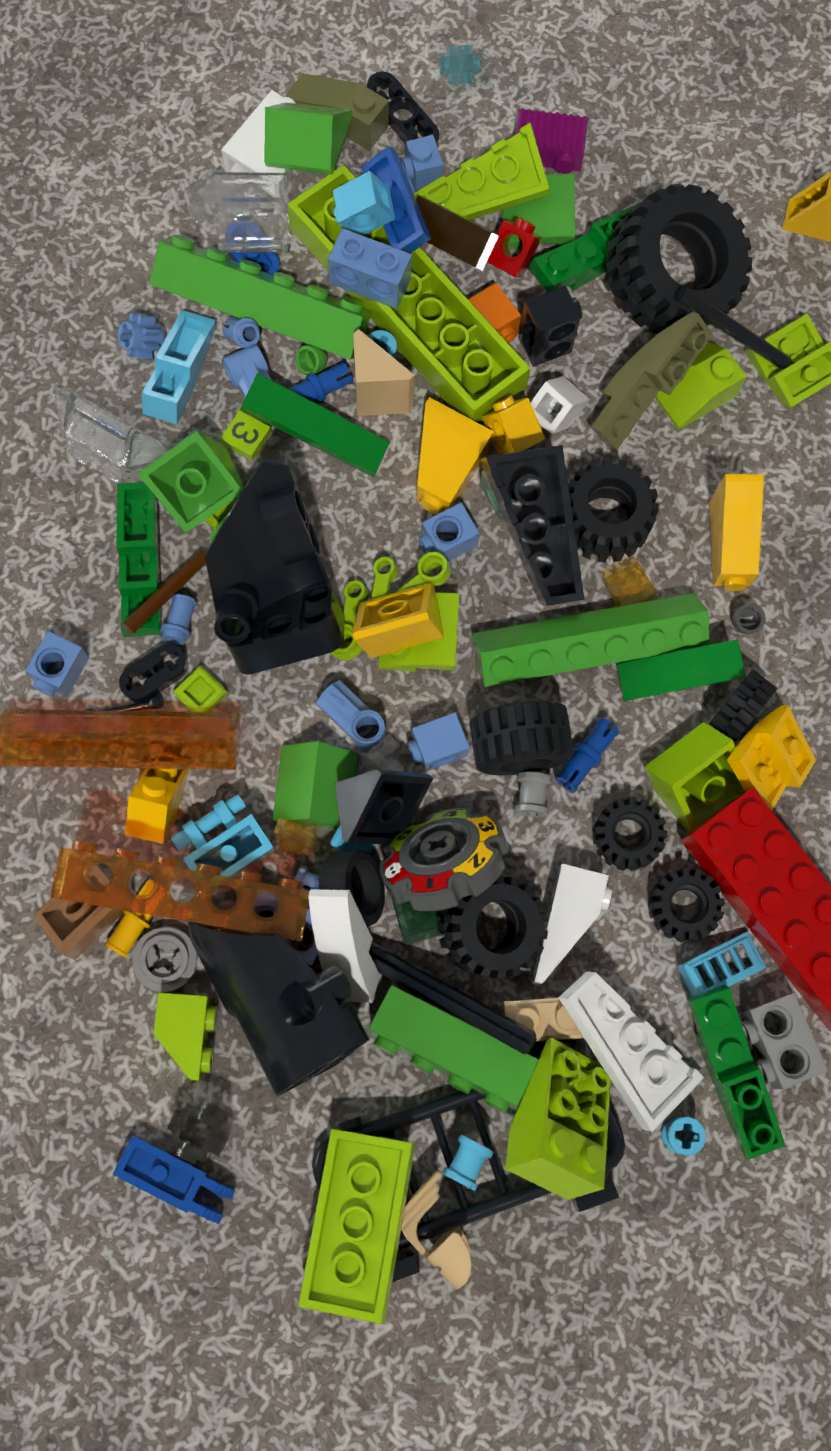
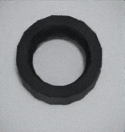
M355 850L334 854L325 860L319 875V890H350L366 926L369 927L377 923L383 913L385 887L375 859L368 852Z

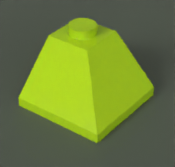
M707 342L704 350L697 356L671 395L659 391L655 399L677 430H680L735 398L747 376L727 348Z

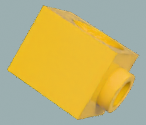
M512 395L494 402L492 404L494 410L482 416L485 426L494 431L492 442L498 455L524 451L546 439L529 398L514 400Z

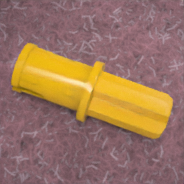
M149 879L128 910L123 909L122 912L125 915L104 945L126 958L144 928H150L151 925L148 922L167 895L168 890L156 881Z

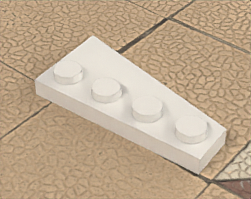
M585 972L558 997L643 1130L653 1132L705 1078L695 1068H690L681 1059L683 1056L673 1046L666 1045L655 1034L656 1030L646 1020H640L630 1010L631 1006L596 972Z

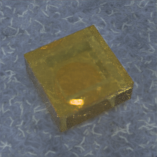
M638 561L606 577L603 583L618 607L646 602L654 598L657 593Z
M279 818L273 831L275 838L280 840L278 846L296 855H300L302 850L312 853L318 840L315 832L282 818Z

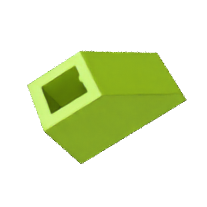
M158 993L153 1035L190 1080L204 1081V1072L211 1073L213 1065V1048L207 1047L208 1031H215L217 1006H211L212 998L208 996Z

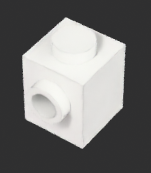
M564 376L545 381L531 401V405L540 426L554 434L569 428L590 399Z

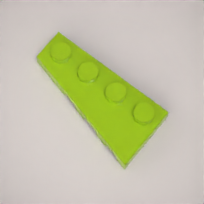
M531 123L520 128V132L508 140L502 139L491 146L490 151L475 160L473 158L467 160L460 165V169L447 177L441 176L413 193L415 199H417L419 194L472 220L550 195L549 185Z

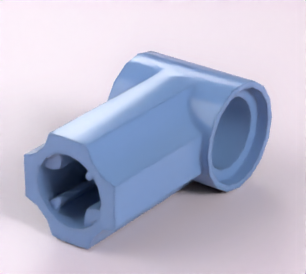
M256 344L222 358L223 366L235 389H240L244 398L257 373L271 380L266 361Z
M340 680L330 684L322 692L316 705L354 741L359 750L365 753H375L384 747L387 733L384 720L380 714L370 710ZM366 725H374L379 729L377 735L370 739L360 737L359 731Z

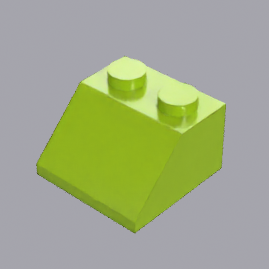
M702 722L644 767L656 794L688 833L744 791L727 761L735 749L733 740L705 722Z

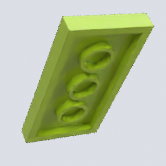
M331 1129L298 1307L385 1324L416 1144Z

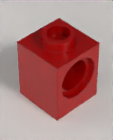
M517 217L515 222L504 220L497 233L499 236L487 263L515 278L523 277L542 239V236L534 233L536 226L520 217ZM514 235L519 236L523 243L522 251L517 256L512 255L508 249V242Z

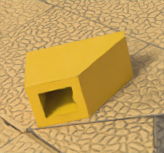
M153 754L129 795L125 835L164 844L174 825L191 763L178 761L170 756Z

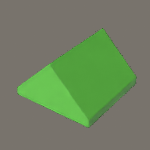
M287 102L265 107V165L268 167L333 175L353 116L352 111Z
M199 429L138 472L139 477L185 533L236 499L244 488L228 450Z
M320 741L282 746L272 822L338 829L340 819L335 783L356 776L358 753Z

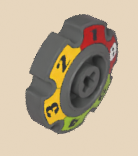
M473 808L445 809L431 813L430 817L423 822H412L393 837L384 850L388 859L380 863V875L389 895L396 903L403 904L410 901L413 910L417 911L448 909L459 905V901L465 896L473 895L476 897L498 879L505 868L502 856L509 852V847L499 822L489 813L476 816Z

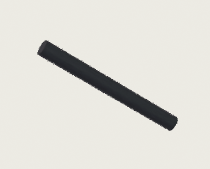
M682 287L678 291L676 299L778 368L783 370L788 367L791 358L689 288Z

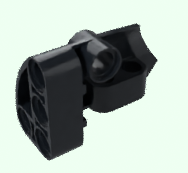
M263 458L233 504L205 554L216 612L215 634L219 639L226 642L239 671L247 675L331 653L338 649L344 641L345 617L320 559L318 538L290 468L287 465Z
M194 918L188 920L190 941L224 1008L230 1015L237 1018L276 1096L282 1095L338 1065L370 1040L353 1006L339 1007L340 1004L351 998L350 984L339 967L334 965L316 974L279 933L237 932L205 925Z

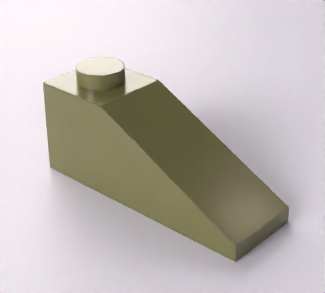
M303 73L285 95V97L291 98L296 104L351 110L353 116L346 138L368 151L373 148L388 128L389 100L360 83Z

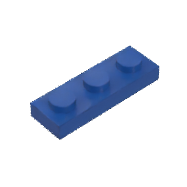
M388 146L364 164L361 169L363 174L371 171L389 187L395 220L383 226L391 247L411 254L431 240V236L398 153Z

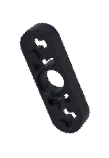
M384 71L371 75L367 81V88L387 100L390 98L388 125L406 145V141L417 139L419 133L422 137L433 135L438 147V127L395 76ZM380 87L383 90L389 88L388 96L382 90L377 92V88ZM406 109L412 113V117L407 120H399L393 114L397 110Z

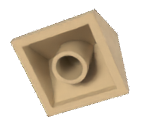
M357 329L353 333L357 416L409 413L413 409L415 375L362 331Z

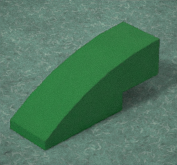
M738 639L616 664L623 702L746 677Z

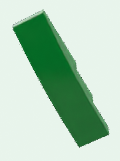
M144 482L117 484L116 549L119 555L121 632L123 637L162 635L160 632L161 608L133 635L127 633L122 627V623L161 587L157 497Z

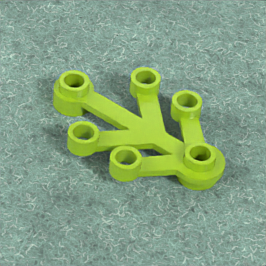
M429 552L425 554L418 562L419 574L396 592L430 582L433 583V586L445 583L451 574L450 564L441 553ZM381 557L373 565L375 580L371 599L388 595L390 582L398 575V567L395 562L389 557ZM391 565L388 573L381 574V569L384 566ZM435 568H442V571L438 575L434 577L431 576V573ZM358 580L350 581L344 588V596L346 598L343 611L345 617L344 641L352 638V642L346 648H342L341 645L338 649L331 652L336 659L341 661L352 660L364 651L356 643L352 635L359 605L369 598L368 589ZM361 589L358 597L351 598L354 590ZM411 647L389 653V655L396 660L404 659L409 655Z

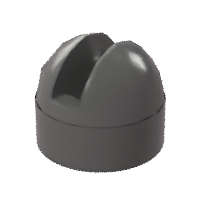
M753 603L738 607L733 614L734 627L743 634H753L760 631L766 620L763 609ZM756 616V623H740L739 617Z

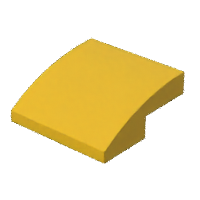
M781 705L763 718L745 735L732 751L727 761L743 790L745 791L753 787L768 807L773 810L787 786L801 787L816 758L789 705Z

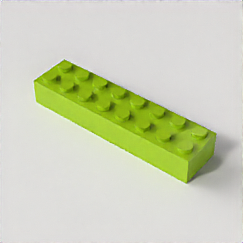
M344 164L336 169L333 175L326 176L287 204L290 230L327 271L328 257L342 230L334 216L333 209L336 205L333 190L356 178ZM384 226L363 235L391 246ZM420 247L411 253V280L398 309L345 290L352 299L363 304L362 309L372 312L370 319L380 330L387 331L394 336L397 342V349L450 408L481 424L483 422L482 416L494 410L492 407L494 402L510 395L514 399L527 388L531 369L528 364Z

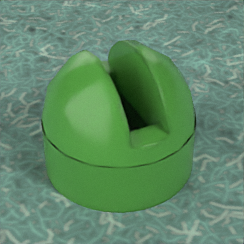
M306 345L298 349L295 360L299 371L304 375H310L323 371L327 366L328 357L325 350L312 345Z

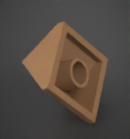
M91 860L33 917L58 951L64 956L76 960L124 914L122 912L123 909L128 910L133 902Z

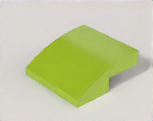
M808 313L764 339L791 358L787 368L783 370L778 368L750 348L744 351L761 377L788 409L831 384V341L824 344Z
M436 593L444 638L411 647L409 655L401 660H396L389 654L379 656L378 669L416 672V668L454 671L460 594Z

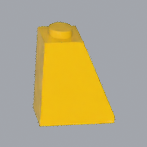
M831 171L789 199L782 229L831 242Z
M430 397L425 403L416 500L420 501V505L426 511L437 515L439 512L441 513L457 504L480 466V460L485 458L491 448L494 431Z
M725 474L709 502L713 586H724L726 591H742L750 587L759 575L764 474Z

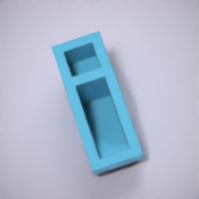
M181 310L155 356V370L142 391V410L144 415L178 424L207 355L216 320Z

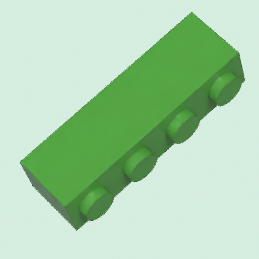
M392 985L368 1029L371 1036L376 1039L373 1044L379 1049L394 1056L397 1051H400L412 1057L410 1064L425 1073L432 1074L435 1069L449 1076L447 1083L464 1093L469 1094L471 1088L486 1096L484 1099L486 1104L503 1113H506L508 1108L517 1112L539 1060L529 1054L520 1053L487 1033Z

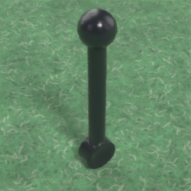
M151 698L146 702L97 711L93 708H88L83 712V719L88 723H93L101 717L145 709H159L163 707L162 698Z

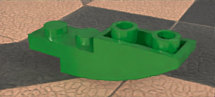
M638 204L592 224L588 234L534 258L529 269L547 292L563 286H569L572 291L582 287L607 272L606 263L611 260V257L607 256L608 243L614 239L612 232L616 225L623 220V216Z
M722 985L687 998L698 1031L695 1033L701 1054L724 1113L744 1157L750 1160L786 1146L761 1069L754 1064L730 988Z

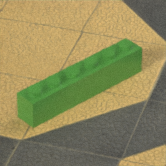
M173 235V238L159 241L150 285L240 319H252L259 326L350 360L354 358L353 333L359 329L366 334L372 313L362 309L363 304L347 297H342L341 300L328 296L329 291L320 286L308 285L306 288L295 284V278L285 273L274 272V275L261 271L262 266L253 261L241 259L240 263L227 258V252L213 247H207L206 250L194 246L195 241L182 235Z
M694 593L476 632L472 633L476 668L484 687L710 645L709 611Z

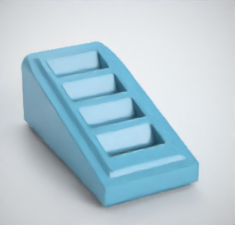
M747 931L678 965L677 968L691 996H695L722 985L730 987L765 969L766 965ZM742 944L752 963L747 968L735 948ZM729 952L738 970L737 973L732 974L722 953ZM714 957L725 977L721 981L709 961ZM702 964L712 983L711 986L706 987L696 966Z

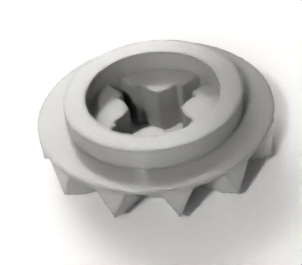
M161 927L149 931L138 941L133 952L132 965L136 977L145 987L157 992H171L184 987L195 974L198 955L190 938L185 933L175 928ZM156 946L166 953L176 952L180 949L172 959L173 969L176 971L174 974L165 967L155 968L151 971L160 960L157 955Z

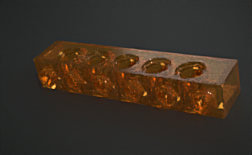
M73 841L71 849L60 847L50 894L51 898L251 933H279L285 939L302 941L310 891L302 890L303 882L279 878L277 886L261 883L262 874L239 870L237 878L221 876L222 867L197 863L196 871L179 868L181 860L156 856L155 864L138 861L139 852L117 848L114 849L113 856L97 853L98 845ZM98 864H106L112 873L111 881L103 888L95 887L89 878L91 869ZM147 871L152 875L154 885L148 894L141 896L132 890L131 879L137 872ZM181 878L190 879L196 889L194 897L186 903L178 902L172 895L173 884ZM223 885L232 887L237 894L236 904L228 910L217 908L212 899L214 891ZM261 893H270L277 900V910L269 917H261L254 911V900Z

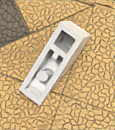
M566 864L559 866L547 911L548 921L545 922L543 930H548L547 939H541L540 946L544 947L540 956L537 955L531 984L541 985L597 919L601 910L607 911L612 895V888L607 887L609 875Z

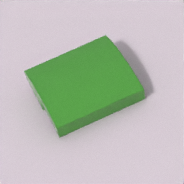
M548 174L546 178L550 195L502 210V223L504 220L515 222L516 218L520 217L536 226L534 233L542 236L540 243L567 244L575 240V174ZM517 235L512 236L508 242V249L522 250L523 243L521 238Z

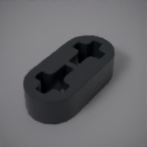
M165 644L128 667L119 679V687L123 695L134 703L146 702L181 679L188 669V661L183 650L176 645ZM169 655L172 659L179 657L175 661L177 665L175 670L171 671L168 667H165L159 672H155L163 667L164 662L162 659L165 656ZM152 674L150 678L144 681L145 689L139 693L136 689L129 691L132 687L130 681L132 678L137 676L139 680H143Z

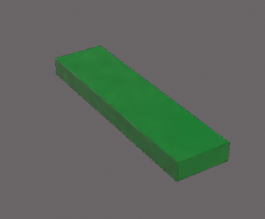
M258 373L240 408L246 413L371 477H374L390 444L389 441Z

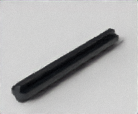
M374 942L371 943L369 954L380 974L522 1054H528L534 1047L537 1038L533 1030Z

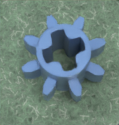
M130 313V322L125 321L120 325L118 341L120 346L127 350L128 357L151 360L153 358L152 351H159L164 342V332L162 327L155 323V316Z

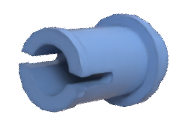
M231 317L224 322L230 326L229 328L222 327L223 335L228 340L234 341L238 346L247 348L258 342L260 329L254 320Z
M176 594L172 597V604L166 624H163L160 628L163 641L176 646H182L185 640L190 638L191 634L188 628L197 604L193 598L181 594Z

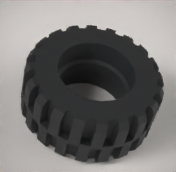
M681 184L670 185L666 189L661 188L623 216V220L616 225L612 232L614 239L608 243L607 256L611 257V260L606 263L607 275L612 276L613 283L610 284L613 295L618 294L622 303L619 306L625 313L629 311L634 316L632 320L640 327L647 324L649 326L648 330L651 333L659 334L674 322L694 312L676 299L678 291L684 286L677 283L663 265L660 255V239L662 234L678 239L691 252L697 267V284L695 290L690 289L691 291L726 314H729V311L738 305L742 300V293L747 291L750 277L746 274L752 271V257H748V251L751 250L750 239L744 236L742 230L745 226L741 218L737 220L732 214L734 209L728 202L722 204L718 200L719 195L707 190L703 193L702 187L692 184L687 185L685 188ZM701 316L707 326L711 324V322Z

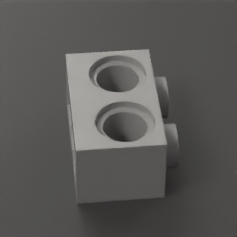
M795 993L782 995L740 1012L744 1020L741 1024L749 1045L754 1044L760 1060L756 1061V1065L761 1069L765 1083H771L773 1089H785L828 1071ZM768 1012L773 1013L779 1021L778 1031L774 1035L770 1034L764 1027L763 1020ZM785 1051H789L796 1061L794 1070L789 1074L783 1070L780 1064L781 1056Z

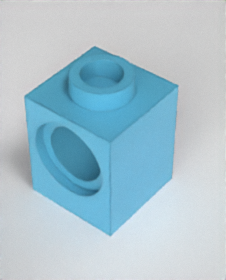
M371 171L333 190L336 205L333 209L334 216L342 228L363 236L395 220L390 189Z

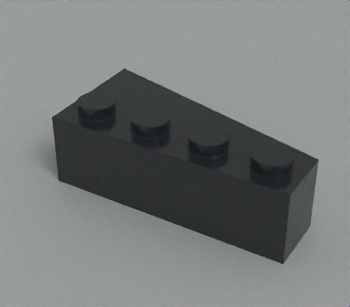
M563 445L489 456L481 459L480 462L538 603L549 606L585 600Z

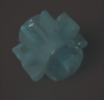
M473 44L447 46V56H439L440 74H448V84L473 83L474 73L482 72L481 54H473Z

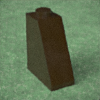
M418 194L416 201L431 236V240L427 243L483 271L499 235Z

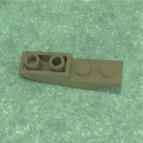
M692 312L657 334L626 362L602 391L609 402L591 428L607 446L618 450L645 410L651 405L657 393L661 391L671 395L697 356L704 350L713 334L698 313Z

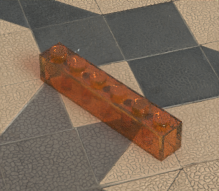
M4 709L0 717V766L236 770L240 752L239 713Z

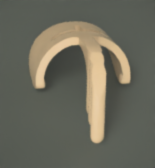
M437 1170L409 1199L405 1206L401 1230L406 1239L433 1267L439 1266L438 1272L455 1290H458L467 1283L471 1273L470 1247L462 1228L459 1227L441 1234L430 1249H427L421 1243L417 1234L420 1219L440 1197L438 1193L440 1186L437 1181L442 1177V1173L440 1170Z

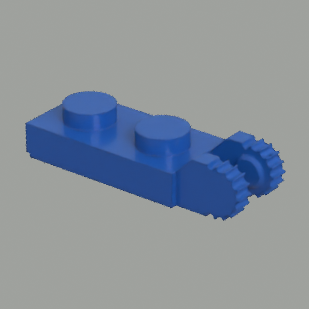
M132 1135L113 1172L114 1176L186 1213L191 1211L217 1224L220 1223L223 1214L211 1205L194 1200L200 1187L203 1186L213 1191L214 1194L232 1199L236 1191L229 1185L208 1176L207 1171L137 1135Z

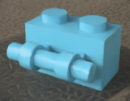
M238 794L225 803L223 800L213 805V811L196 822L193 820L188 821L182 825V831L171 837L172 842L179 851L191 843L196 847L197 850L183 858V860L207 895H211L276 852L252 814L240 822H237L234 818L235 814L246 808ZM224 823L228 830L207 843L203 835Z

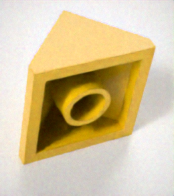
M426 583L361 602L352 630L356 643L371 658L444 638L433 583Z

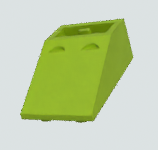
M554 1038L547 1039L509 1129L505 1170L567 1200L604 1189L611 1080L601 1064Z

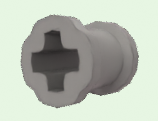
M540 772L518 773L517 781L521 783L519 804L515 805L514 813L529 817H548L550 809L546 807L547 787L552 783V776Z

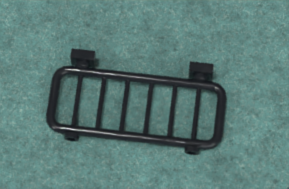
M543 1050L531 1054V1056L539 1059ZM472 1088L469 1094L457 1090L365 1124L362 1123L360 1116L337 1124L338 1130L375 1137L392 1132L394 1140L403 1141L399 1129L431 1118L446 1165L450 1167L453 1157L438 1115L469 1104L484 1147L494 1152L477 1101L484 1099L486 1096ZM611 1099L609 1101L607 1134L609 1147L606 1152L605 1173L617 1167L624 1156L626 1146L624 1134ZM329 1138L320 1143L314 1152L312 1160L313 1175L319 1192ZM494 1152L488 1160L500 1194L469 1205L462 1184L451 1179L461 1208L429 1219L426 1212L421 1218L422 1223H419L417 1227L418 1238L420 1241L427 1240L551 1194L552 1192L532 1182L508 1190ZM411 1169L409 1180L412 1195L419 1189L413 1169ZM605 1181L603 1190L571 1200L575 1211L582 1212L617 1199L619 1195L614 1182ZM402 1230L392 1282L420 1272L415 1254L405 1255L403 1248L412 1244L406 1239Z

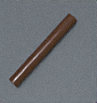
M198 550L122 623L124 630L133 635L206 565V552Z

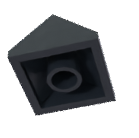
M375 769L336 782L335 790L342 839L347 843L388 845L397 833L411 824L434 778L429 774Z

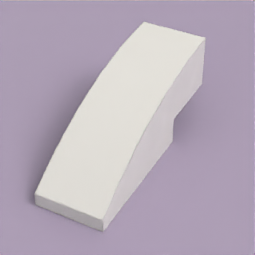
M310 889L308 898L311 922L322 970L335 965L343 971L351 988V998L346 1002L373 1003L380 974L369 954L372 936L350 890Z

